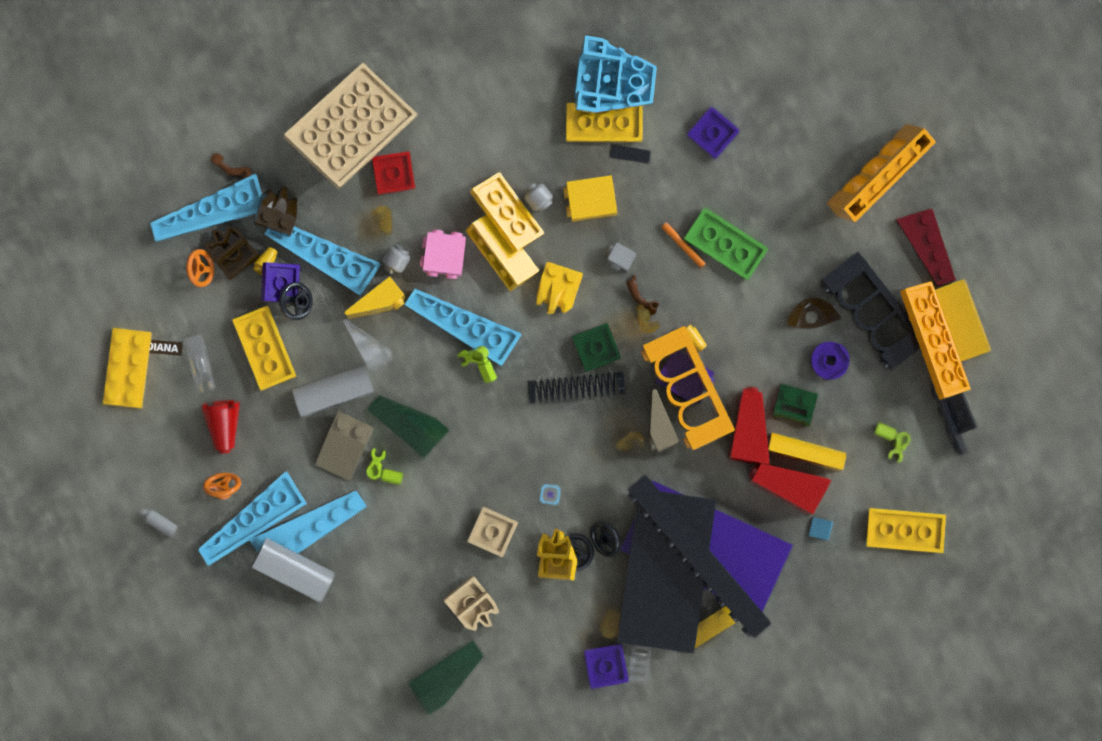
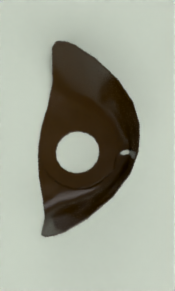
M815 297L807 298L793 309L788 318L787 325L795 328L813 329L841 319V315L827 301ZM811 311L815 312L818 316L817 321L813 324L806 321V314Z

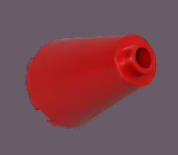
M234 400L213 401L211 406H208V403L201 404L215 450H219L221 454L230 453L231 449L235 447L240 402L236 401L234 403Z

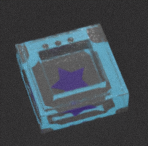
M542 484L539 503L559 505L561 486Z

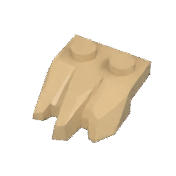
M473 575L443 599L465 628L474 631L477 629L478 622L482 623L485 627L492 626L489 613H499L494 600Z

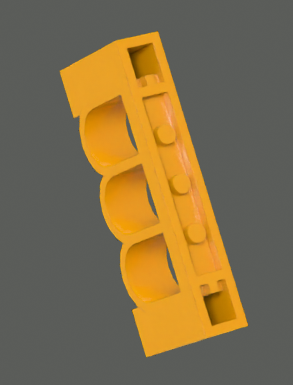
M905 124L893 136V139L883 146L879 155L868 161L861 169L860 174L851 178L842 190H839L826 204L838 217L856 222L936 141L925 128Z
M685 326L642 346L643 350L640 352L644 361H649L650 364L654 363L656 377L663 383H668L665 392L667 400L671 405L680 408L677 420L682 429L687 431L684 433L685 437L682 438L687 449L691 448L694 451L735 431ZM685 348L694 368L674 378L664 377L659 371V362L663 358ZM697 372L706 393L687 402L675 401L671 396V386L675 382ZM709 397L718 417L697 427L686 425L682 418L683 410L687 406Z

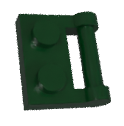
M781 384L772 417H783L810 427L818 394ZM781 405L807 411L806 416L782 410Z

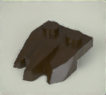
M287 187L280 188L277 195L268 189L261 195L254 224L290 237L297 218V198L287 199Z
M227 226L225 234H222L218 229L212 230L214 242L204 243L207 253L230 281L260 257L235 227Z

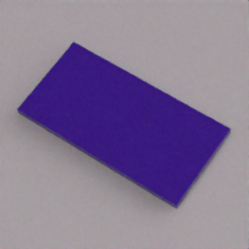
M652 480V483L661 492L681 494ZM715 509L709 550L763 612L793 545ZM635 519L620 549L629 555Z

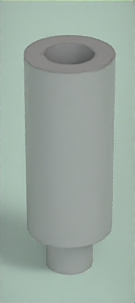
M144 508L140 514L146 518V523L170 538L178 529L176 524L154 510L149 512Z

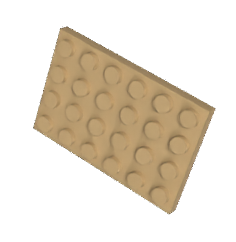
M362 63L290 128L283 138L339 190L407 127L418 114Z

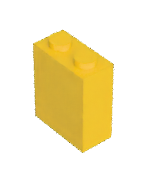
M612 175L566 182L563 192L564 198H568L569 206H566L567 218L571 217L572 222L617 216Z

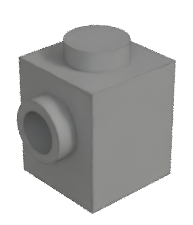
M616 243L615 246L611 245L606 253L608 256L607 262L610 263L609 266L617 271L622 269L627 272L637 253Z

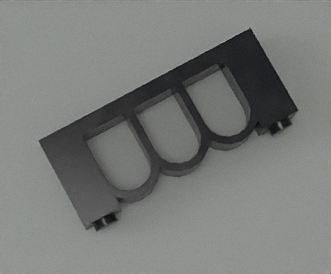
M859 251L820 280L822 283L820 286L826 294L830 293L832 296L836 293L838 305L845 310L853 311L852 321L855 327L861 331L870 332L868 336L869 343L875 351L882 353L879 356L881 359L879 362L885 370L889 369L892 371L920 349L909 315ZM862 273L875 292L857 305L847 304L842 298L843 287ZM878 294L892 313L876 325L866 326L858 318L859 309ZM895 315L908 334L893 346L882 347L875 340V332L882 324Z

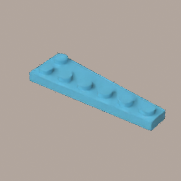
M257 175L249 176L226 189L217 191V193L200 199V201L185 206L179 211L151 222L155 241H163L257 214V207L262 195Z
M295 226L290 237L269 229L264 233L267 237L359 296H362L381 267V264L319 238Z
M414 289L405 303V306L471 348L476 349L478 346H485L489 351L487 358L501 367L522 336L517 331L417 289Z
M286 471L198 550L207 565L210 566L305 506L307 502Z
M354 491L249 541L257 552L267 537L299 554L367 506L358 492Z

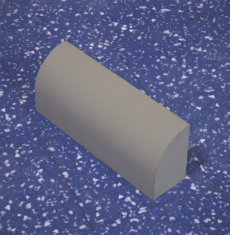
M365 364L292 389L302 418L375 393Z
M267 537L251 564L252 568L320 603L335 572Z

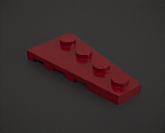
M933 208L896 219L895 221L903 230L905 237L913 246L915 253L923 262L925 269L936 286L956 281Z

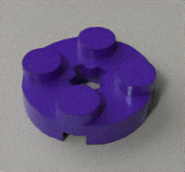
M824 342L815 348L811 356L813 371L824 380H834L846 373L849 366L848 351L839 343ZM826 356L835 358L833 366L825 363L827 361Z

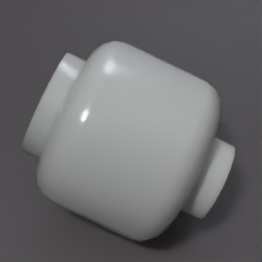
M533 183L526 189L528 193L524 199L534 211L539 210L541 212L552 204L551 199L553 195L544 184L536 185Z
M398 244L390 246L382 257V262L385 265L384 269L392 274L394 272H403L410 261L409 251Z

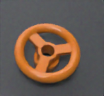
M202 249L194 250L186 262L187 276L193 285L205 287L210 284L214 276L213 259ZM199 255L205 257V259L208 262V266H205L201 262ZM204 272L208 273L204 281H198L201 274Z
M218 473L205 480L203 490L209 496L217 497L221 500L227 499L240 488L241 479L233 473ZM224 478L223 480L218 481L217 483H212L215 480ZM231 480H234L235 485L232 488H230L229 482Z

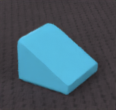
M813 517L808 536L829 540L833 521Z

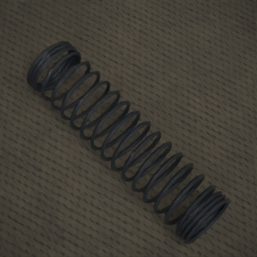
M623 371L614 372L612 381L611 374L608 372L606 383L605 375L602 373L600 384L599 376L596 373L595 386L592 374H590L589 387L586 375L584 374L583 389L579 375L576 379V385L574 377L571 376L570 387L568 378L565 377L564 388L562 379L559 377L558 390L556 380L553 377L552 391L549 379L547 378L546 393L543 380L541 379L540 394L537 381L534 380L533 383V380H528L529 403H536L535 385L539 403H542V387L545 402H548V386L551 401L554 402V384L557 400L560 401V383L563 398L566 401V382L569 397L572 400V380L576 399L578 400V379L583 399L585 398L584 379L589 398H591V381L595 398L597 397V379L600 395L603 397V378L606 393L609 396V377L612 392L615 396V376L619 395H625Z

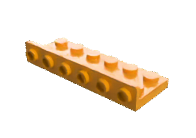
M932 281L901 290L902 300L939 400L971 390Z

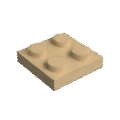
M483 507L467 542L503 558L518 522Z

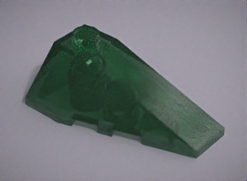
M381 395L367 409L424 459L429 456L450 431L435 417Z
M473 640L408 682L429 715L446 705L484 655Z

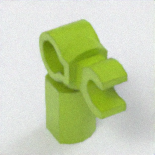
M478 346L469 352L463 350L457 355V357H464L466 359L461 363V366H467L470 362L478 363L477 366L485 383L497 379L492 364L487 359L489 351L485 346Z
M878 422L874 434L889 441L895 440L893 444L895 447L888 453V458L891 459L892 455L897 453L899 456L897 462L900 463L903 459L902 451L910 443V435L906 432L897 433V429Z
M373 448L371 452L373 460L370 461L366 471L368 478L371 480L381 478L383 482L401 485L403 473L389 469L381 470V461L385 459L386 451L382 452L381 457H376V449Z

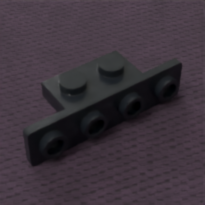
M932 383L931 394L934 399H937L940 415L944 416L946 431L949 435L951 434L953 439V448L959 455L965 454L968 451L961 434L978 428L965 394L962 392L950 398L939 400Z

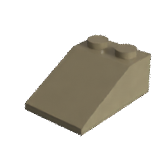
M654 389L650 393L649 439L647 443L651 451L655 450L658 453L677 445L679 440L659 394Z
M338 411L315 465L350 481L374 428Z

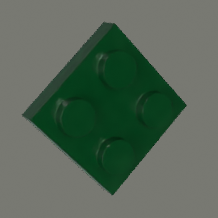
M608 323L572 336L585 372L622 359Z

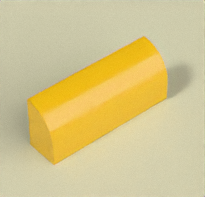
M487 215L473 222L466 229L469 237L510 292L539 272L523 248L514 253Z
M962 279L936 289L935 292L960 361L962 362L991 352V347L966 280Z
M773 432L770 433L768 440L769 453L839 472L844 469L846 452Z

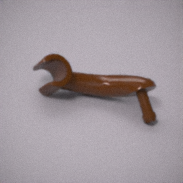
M214 153L211 157L212 163L220 167L229 176L247 178L251 175L249 167L232 168L222 161L224 157L219 153Z
M633 275L632 279L626 283L631 296L638 304L646 308L648 315H655L659 303L657 301L649 303L640 295L637 283L635 282L637 276Z

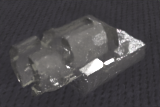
M200 334L183 339L197 393H205L203 381L207 380L210 391L216 389L212 373L213 369L203 335Z

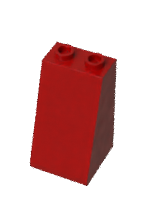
M747 386V388L740 391L734 422L735 431L732 432L728 459L755 465L761 463L769 465L763 393L758 392L756 387Z
M762 463L758 466H753L748 475L751 478L749 483L809 516L814 514L832 481L828 478Z

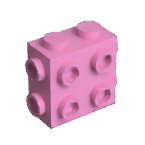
M441 230L428 232L427 237H423L422 248H426L425 256L421 255L420 267H423V272H426L427 276L438 277V274L446 275L448 279H457V276L461 277L466 237L458 232H451V235L443 234L444 231Z

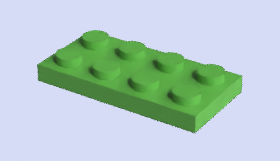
M705 207L684 238L686 242L746 281L749 280L769 249Z

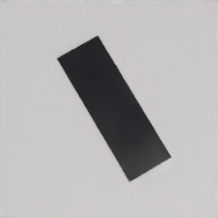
M611 145L610 158L649 164L651 150Z

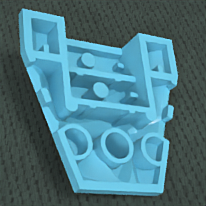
M585 35L577 65L574 91L576 110L597 113L652 104L657 66L636 55L634 57L624 52L625 49L621 47L616 48L603 38Z

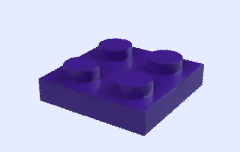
M711 106L689 131L687 137L716 160L738 135L740 129Z
M263 262L261 301L279 302L282 289L289 283L299 282L300 265ZM299 288L290 289L286 295L295 296L299 293Z
M622 644L584 651L591 689L629 682Z

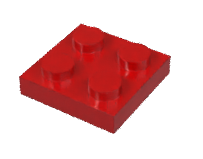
M410 151L374 156L372 158L378 195L416 189Z

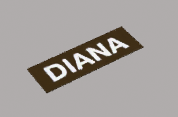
M151 340L149 353L182 356L183 343Z

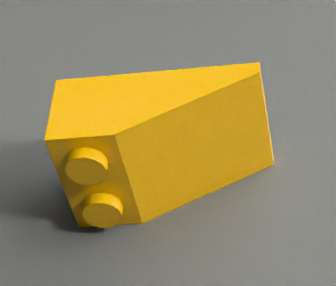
M388 277L344 313L348 319L391 311L393 308L397 310L404 305L406 298L391 277Z

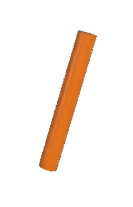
M667 222L661 227L700 268L706 264Z

